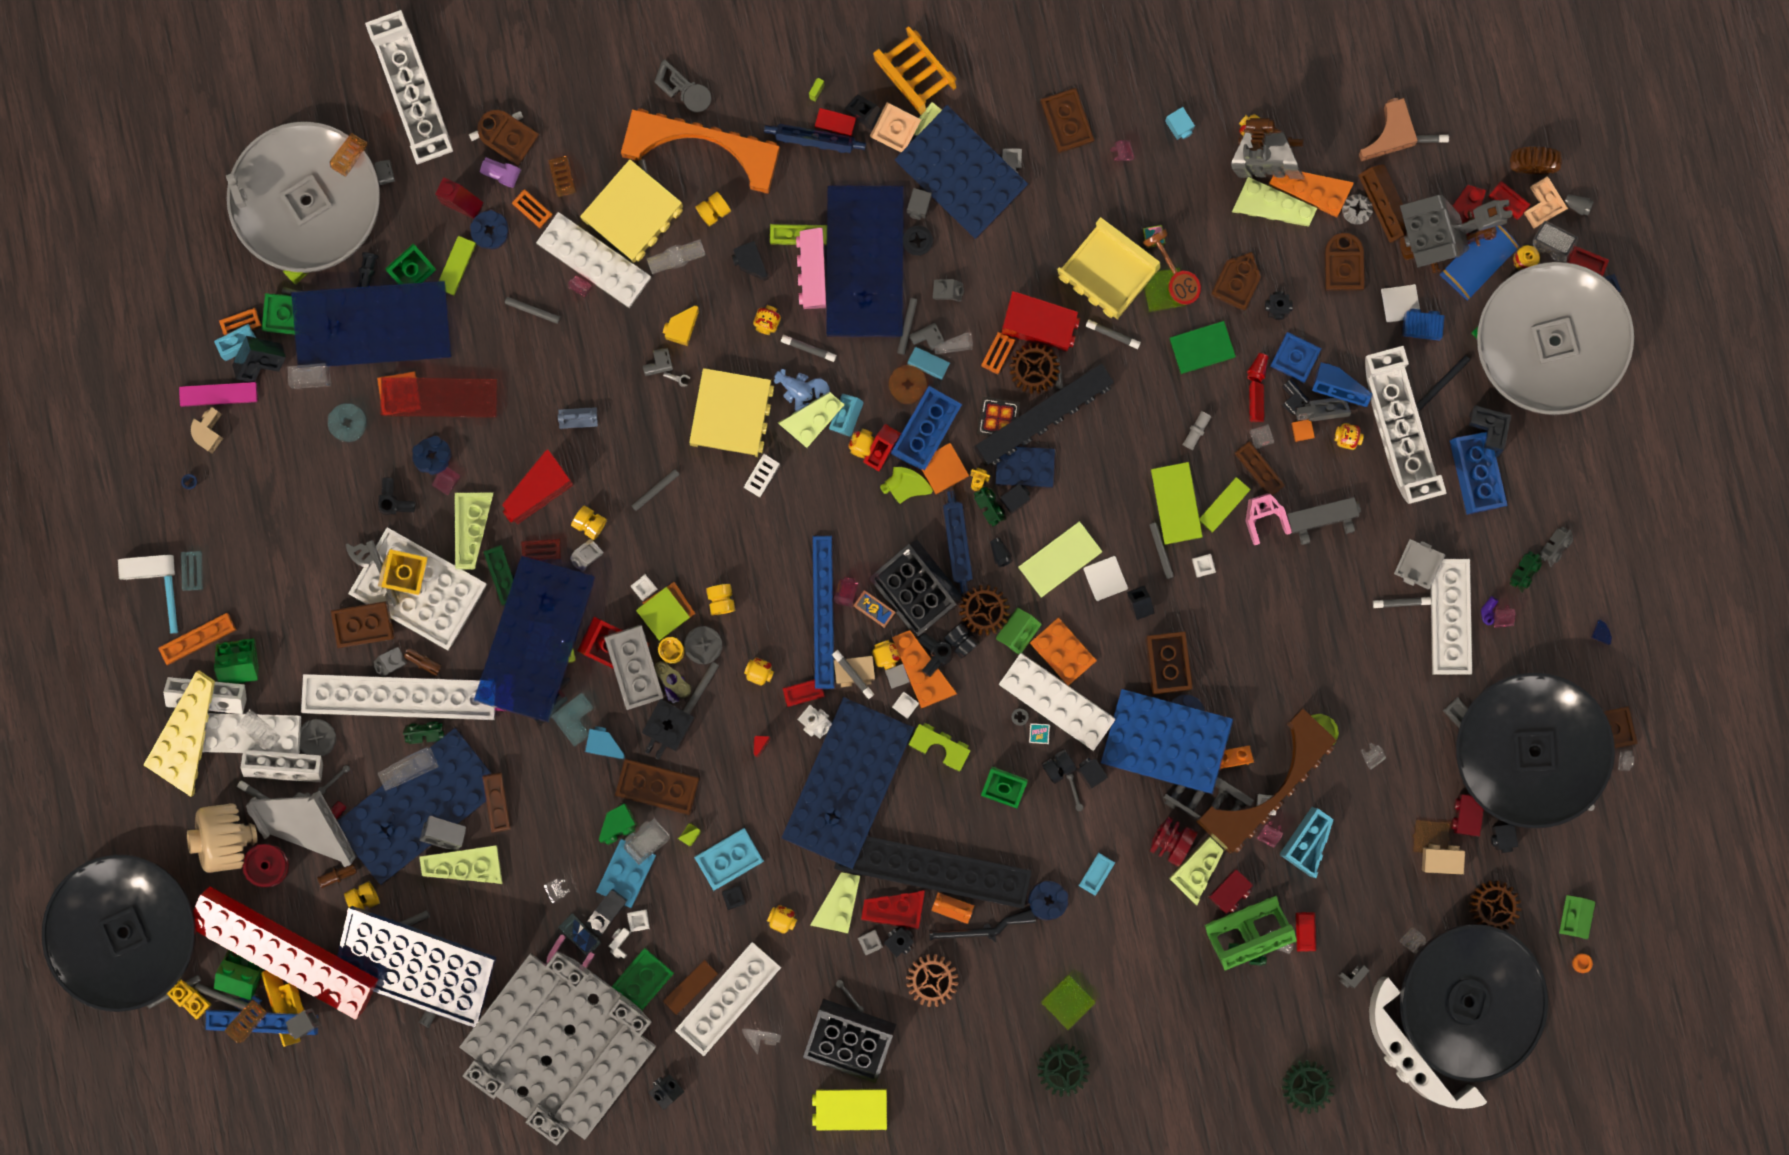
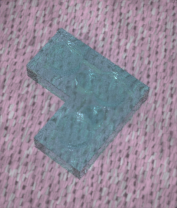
M581 693L551 717L575 747L589 735L579 719L594 708L584 694Z

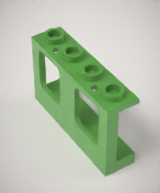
M1277 896L1265 899L1260 903L1248 906L1243 910L1231 913L1226 917L1205 925L1208 938L1224 970L1297 941L1292 925H1289L1279 906ZM1269 914H1274L1281 928L1260 937L1253 922ZM1239 929L1245 943L1224 951L1218 936L1230 930Z

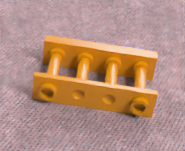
M908 26L906 28L907 39L888 53L885 52L883 54L878 49L873 55L877 64L921 115L926 111V100L944 86L949 84L953 90L956 89V78L951 71L947 72L924 45L920 34ZM914 43L920 51L899 67H894L891 64L892 59ZM926 57L931 65L910 81H906L902 77L903 73ZM937 70L943 78L923 94L919 93L917 95L914 91L915 86Z

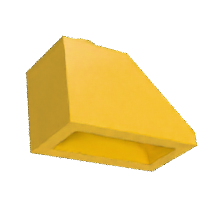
M697 306L670 318L669 323H665L663 333L666 340L688 346L699 313Z

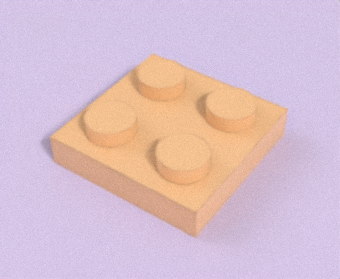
M887 102L870 137L902 153L911 141L921 119Z

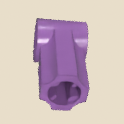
M486 157L481 165L480 173L498 180V182L505 186L514 188L521 169Z

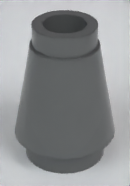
M1571 194L1567 195L1564 202L1565 205L1582 216H1588L1594 204L1590 198Z

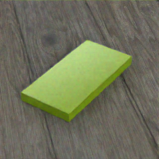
M1189 462L1151 469L1165 545L1203 538Z

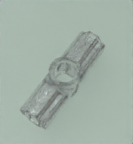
M699 239L683 246H672L666 249L665 252L646 259L653 275L670 268H680L686 265L687 262L706 256Z

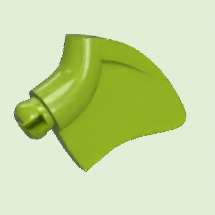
M893 467L892 476L880 486L884 494L890 491L899 504L910 497L929 495L933 492L931 486L921 475L904 467Z

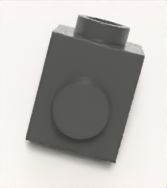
M955 279L934 280L933 299L962 301V295L964 294L962 282Z
M399 647L378 656L374 661L375 670L381 677H386L389 673L407 664Z

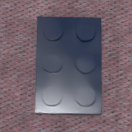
M1016 447L1017 451L1009 456L1005 453L1000 457L1002 461L996 465V485L1017 486L1020 484L1021 486L1053 488L1055 449Z

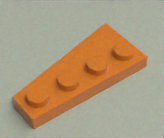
M1302 172L1305 179H1290L1288 175H1285L1284 178H1277L1273 175L1269 186L1336 218L1354 184L1349 181Z
M910 630L892 637L921 709L957 694L939 669L936 670L932 677H928L922 672L931 658Z

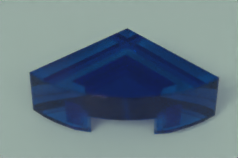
M1599 619L1591 638L1610 645L1612 640L1610 630L1606 623Z

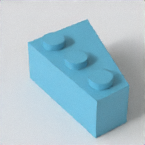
M1311 807L1279 855L1310 877L1316 878L1333 819L1320 809Z

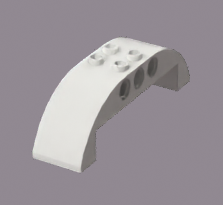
M400 10L366 22L368 33L378 53L409 138L410 148L416 164L418 165L453 152L442 114L402 11Z
M1404 346L1367 355L1365 359L1366 377L1369 392L1372 393L1371 403L1388 463L1403 498L1408 504L1447 494L1442 476L1436 475L1405 370L1409 363Z
M1381 977L1374 987L1370 1000V1025L1377 1044L1386 1055L1384 1057L1385 1061L1390 1067L1398 1070L1396 1075L1406 1084L1408 1083L1421 1096L1440 1105L1460 1109L1485 1105L1487 1101L1476 1087L1472 1085H1466L1454 1096L1450 1094L1383 1009L1400 992L1388 977ZM1395 1042L1396 1049L1391 1051L1390 1046ZM1407 1057L1409 1062L1404 1067L1403 1060ZM1420 1073L1421 1078L1416 1082L1415 1076Z

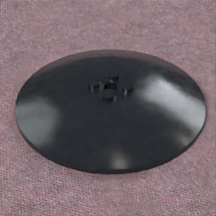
M1525 673L1498 681L1484 690L1473 701L1460 724L1456 742V757L1461 778L1468 792L1489 814L1518 827L1549 828L1577 818L1598 800L1611 777L1615 758V745L1611 726L1605 713L1588 692L1562 677L1544 673ZM1532 746H1538L1541 753L1539 756L1533 757L1530 755L1529 749Z
M104 856L77 867L56 887L43 917L42 946L52 975L69 995L79 1002L98 1010L110 1012L131 1011L158 1001L180 981L191 961L195 946V918L185 891L165 869L147 859L136 856ZM122 927L128 929V936L126 938L120 935Z

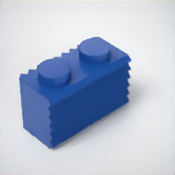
M1410 309L1404 314L1402 336L1440 341L1443 336L1445 316L1440 315V312L1437 311L1421 313L1420 309Z

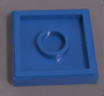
M1287 332L1270 367L1305 383L1321 348Z

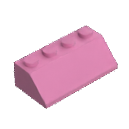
M822 228L800 231V236H796L797 248L800 247L801 255H797L798 267L801 266L802 274H798V285H802V293H799V305L803 304V309L826 308Z

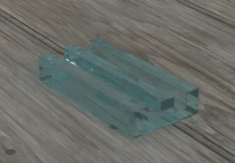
M181 552L182 590H203L202 552ZM188 556H189V584H190V587H187V557H188ZM193 556H197V586H194Z

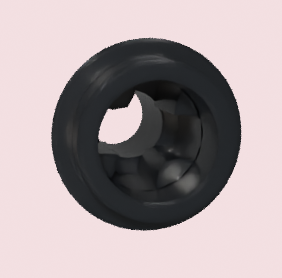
M1001 538L990 541L994 562L999 568L1013 562L1012 554L1001 541Z

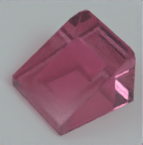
M575 276L568 282L569 288L583 297H586L592 288L590 283L579 276Z
M447 467L444 471L437 474L432 486L449 495L459 480L460 475Z

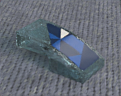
M571 914L559 926L561 931L586 956L601 944L599 939L574 914Z

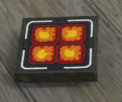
M983 397L976 435L989 437L1017 419L1020 403Z

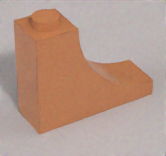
M1393 98L1387 101L1384 107V131L1372 145L1360 150L1359 157L1361 162L1416 145L1418 140L1404 98L1400 100Z

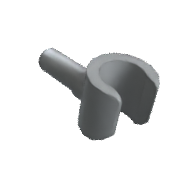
M664 372L663 375L677 381L681 387L687 386L681 382L682 378L690 380L688 375L677 376Z

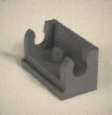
M429 816L427 822H424L419 841L457 851L462 847L466 827Z

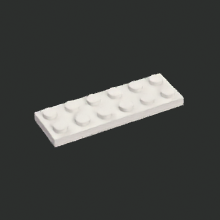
M559 212L536 242L540 247L628 308L632 306L651 279L650 275Z
M1443 559L1431 585L1432 675L1472 674L1470 559Z
M1020 653L999 683L1001 687L1093 751L1116 720L1113 716L1022 653Z
M208 713L209 717L205 726L206 733L202 752L243 753V750L300 753L301 716Z
M752 942L675 1031L699 1053L705 1056L781 967Z

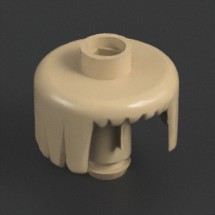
M235 804L199 808L195 816V830H187L189 853H198L201 866L206 872L241 869L244 864L241 861L244 859V854L237 852L242 851L243 847L247 846V843H251V845L257 843V832L254 824L249 823V826H245L244 823H232L240 820L239 816L233 815L239 812Z

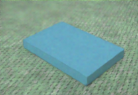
M745 828L694 857L713 891L764 862Z

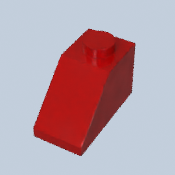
M884 424L870 447V455L866 456L863 462L880 471L901 433Z

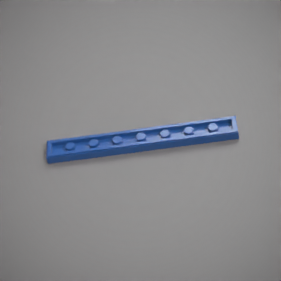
M813 536L815 689H834V657L832 656L834 653L832 536Z

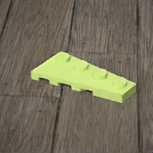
M1248 177L1232 212L1265 217L1271 220H1281L1286 223L1309 227L1317 208Z
M455 493V569H475L493 493Z
M497 845L420 856L422 876L503 884Z

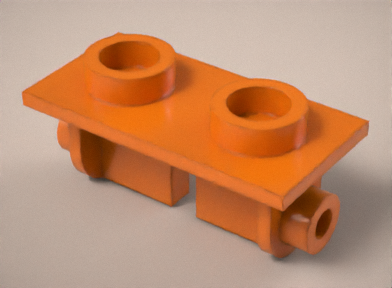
M1250 745L1225 750L1220 770L1222 768L1254 763Z
M938 892L931 911L968 924L974 905Z

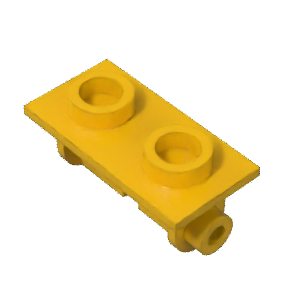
M980 468L971 470L970 476L973 477L971 488L974 491H979L983 487L984 481L989 482L990 475H987L986 470Z

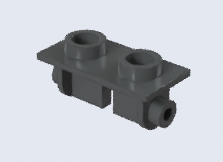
M1562 526L1560 529L1557 528L1550 538V541L1555 543L1554 546L1547 542L1540 551L1541 559L1543 561L1547 560L1550 567L1561 559L1563 550L1568 548L1573 542L1572 531L1569 529L1567 532V529Z

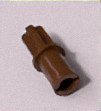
M408 648L404 654V657L417 664L418 668H423L437 676L442 667L441 664L429 659L427 655L423 656L411 648Z
M352 863L339 869L334 868L333 871L319 876L317 879L321 888H324L337 881L340 883L342 879L356 874L357 870Z

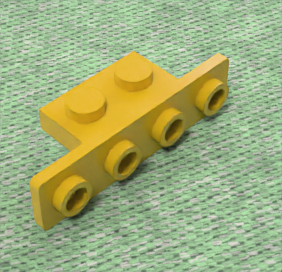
M267 970L261 973L273 1013L299 1014L304 1011L299 990L296 986L290 983L284 985L281 978ZM279 1033L284 1047L300 1042V1038L294 1039L290 1034Z

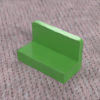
M1017 608L996 639L1020 655L1042 624L1032 615Z
M1566 895L1559 933L1588 939L1595 901Z

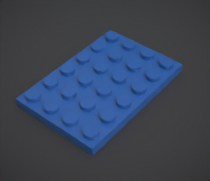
M1122 689L1114 714L1116 720L1111 725L1101 764L1213 794L1233 719Z

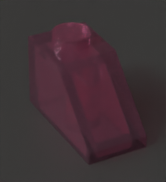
M844 577V580L839 579L834 603L853 608L858 589V583H855V579Z

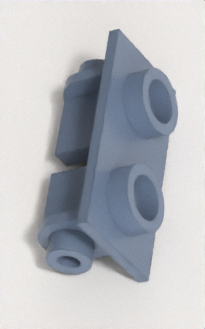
M597 407L559 410V428L598 427Z

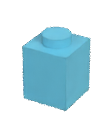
M1183 107L1166 117L1165 122L1177 140L1181 137L1186 139L1193 134L1192 131L1195 125Z

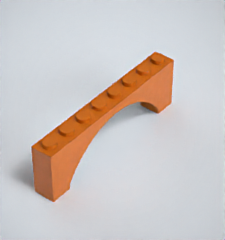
M644 109L632 110L621 150L622 157L639 161L650 150L668 141L681 138L705 139L722 146L739 161L749 177L750 189L769 194L780 152V147L777 146V143L772 141L761 142L753 136L741 137L739 133L732 131L725 133L716 127H711V129L703 127L704 125L696 122L692 124L685 123V120L680 118L669 119L666 115L656 113V115L648 114L649 112Z

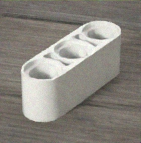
M161 555L119 559V579L175 575L174 556Z

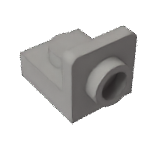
M589 539L573 552L570 559L572 564L583 572L591 563L602 556L604 552L592 539Z

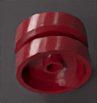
M268 844L257 845L251 848L243 860V872L247 880L253 885L265 888L275 887L282 883L290 869L286 853L279 847ZM264 862L268 863L267 869H263L265 866Z

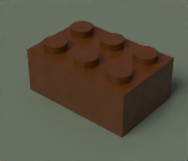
M1177 632L1146 636L1145 641L1152 695L1192 690L1186 633Z

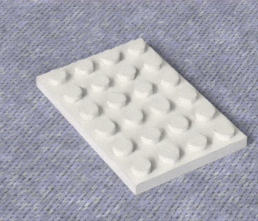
M387 527L376 545L382 563H384L389 549L428 557L419 595L395 590L400 604L393 606L386 589L378 586L380 574L374 561L370 563L368 568L364 567L348 594L365 604L388 601L392 619L449 651L488 584L462 569H455V565Z

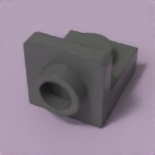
M1361 965L1360 968L1356 966L1350 973L1352 976L1350 979L1343 972H1340L1338 974L1341 978L1339 981L1346 988H1349V986L1355 988L1370 970L1364 965Z

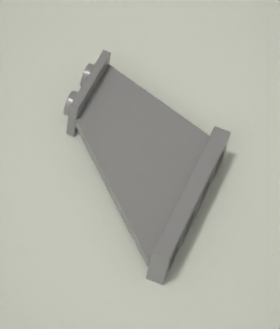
M320 791L313 793L311 797L257 800L254 797L246 805L249 816L253 818L257 830L264 839L268 838L271 834L341 861L344 867L351 865L357 857Z

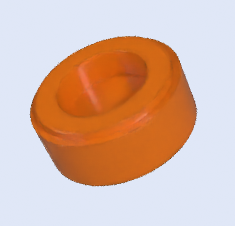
M1581 953L1574 956L1572 966L1579 973H1587L1591 970L1593 961L1589 955Z

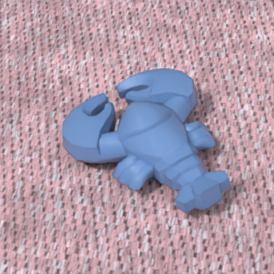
M784 369L777 371L774 375V383L781 382L788 390L784 394V398L789 403H792L793 398H795V411L801 410L810 404H803V401L812 399V388L815 390L816 398L820 397V393L824 395L830 392L828 383L821 378L805 382L809 378L805 374L798 373L795 379L786 376Z

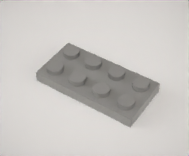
M638 625L604 636L626 710L663 699L642 626Z

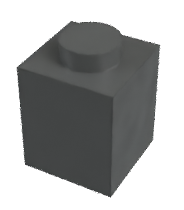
M913 188L907 214H910V217L914 219H925L932 193Z
M312 1008L304 1010L285 1022L288 1026V1033L294 1039L301 1038L321 1026Z

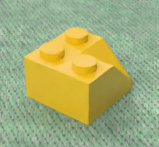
M389 549L381 569L378 586L419 595L428 557Z

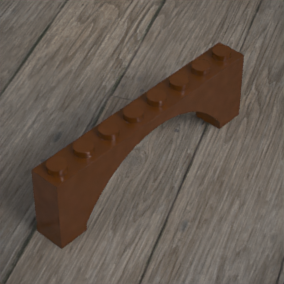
M1304 709L1299 710L1287 723L1292 736V760L1287 777L1278 791L1264 803L1246 810L1223 811L1216 810L1211 806L1196 821L1229 854L1234 851L1238 853L1245 845L1242 842L1247 837L1251 839L1257 833L1256 827L1260 823L1264 825L1270 819L1269 813L1273 809L1277 811L1283 805L1282 799L1286 795L1290 797L1297 788L1294 786L1299 781L1303 783L1308 778L1309 774L1307 772L1312 767L1316 769L1321 764L1322 760L1320 758L1325 753L1329 755L1334 750L1335 746L1333 744L1337 740Z

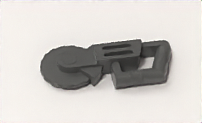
M665 59L661 62L654 82L669 97L673 98L680 91L681 102H684L686 107L693 112H702L709 107L712 98L708 88L699 84L695 85V82H688ZM667 68L672 72L670 82L675 86L674 89L663 81Z

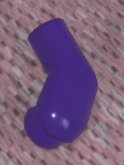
M1493 596L1481 608L1482 620L1486 625H1492L1495 620L1493 608L1499 601Z

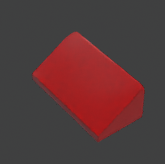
M1252 381L1249 385V421L1264 422V385Z
M769 736L754 737L755 757L761 755L771 739Z

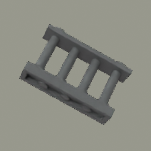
M1217 777L1215 786L1219 788V794L1211 805L1213 808L1218 810L1225 797L1228 798L1229 795L1235 799V805L1231 811H1239L1245 806L1250 807L1254 802L1252 798ZM1178 785L1171 797L1164 794L1162 798L1166 800L1165 804L1173 809L1177 807L1196 820L1201 817L1193 811L1205 792L1197 790L1187 807L1177 801L1186 787Z

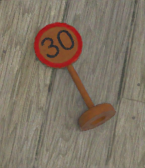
M1165 228L1144 240L1143 244L1146 247L1157 244L1174 274L1168 283L1170 296L1175 302L1188 305L1198 299L1201 285L1195 274L1189 271L1177 272L1160 240L1168 235Z

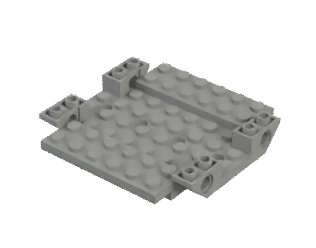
M556 952L549 963L545 964L530 953L459 1046V1048L476 1059L463 1074V1077L491 1098L495 1099L497 1096L527 1118L525 1123L555 1145L559 1144L569 1129L585 1140L656 1048V1045L642 1036L643 1032L650 1025L651 1020L637 1005L575 959ZM596 994L599 997V1001L597 1003H590L588 996ZM573 1025L576 1029L575 1033L567 1034L564 1029L565 1026ZM548 1055L552 1058V1063L545 1065L542 1063L541 1058ZM525 1086L528 1088L529 1093L522 1096L518 1093V1088Z

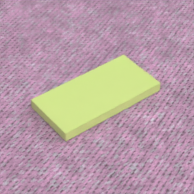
M1079 521L1018 568L1042 598L1101 554L1102 550Z

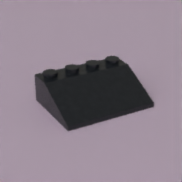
M918 540L909 543L869 577L916 638L963 601V596Z
M823 999L803 1058L876 1083L897 1024Z

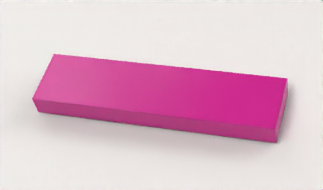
M256 382L179 387L181 407L258 402Z

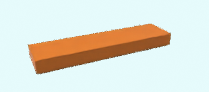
M225 613L158 649L166 665H170L237 629L229 613Z

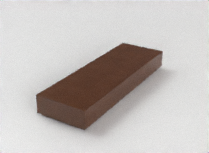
M1250 441L1234 453L1266 494L1273 496L1286 486Z
M502 772L482 775L491 833L511 830Z
M704 960L663 1002L677 1015L718 973Z

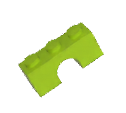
M926 723L923 726L919 724L909 746L926 754L931 745H942L946 750L943 764L960 772L970 753V750H968L969 746L961 741H958V743L951 741L952 737L944 732H941V734L934 732V727Z

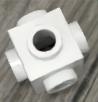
M811 705L797 719L805 726L803 730L811 737L815 734L818 738H821L829 731L832 725L827 719L829 717L828 714L822 709L817 711Z

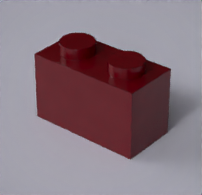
M1459 795L1454 802V809L1457 811L1456 817L1452 819L1451 828L1454 829L1455 834L1479 837L1484 809L1472 796Z
M1234 869L1208 898L1224 913H1232L1239 906L1237 902L1241 898L1246 899L1252 892L1250 888L1253 885L1237 869Z

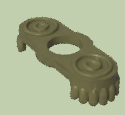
M660 661L655 664L656 675L667 688L677 694V697L686 698L690 695V684H687L681 678L679 672L673 670L667 662ZM669 674L677 676V682L674 685L667 683L666 679Z

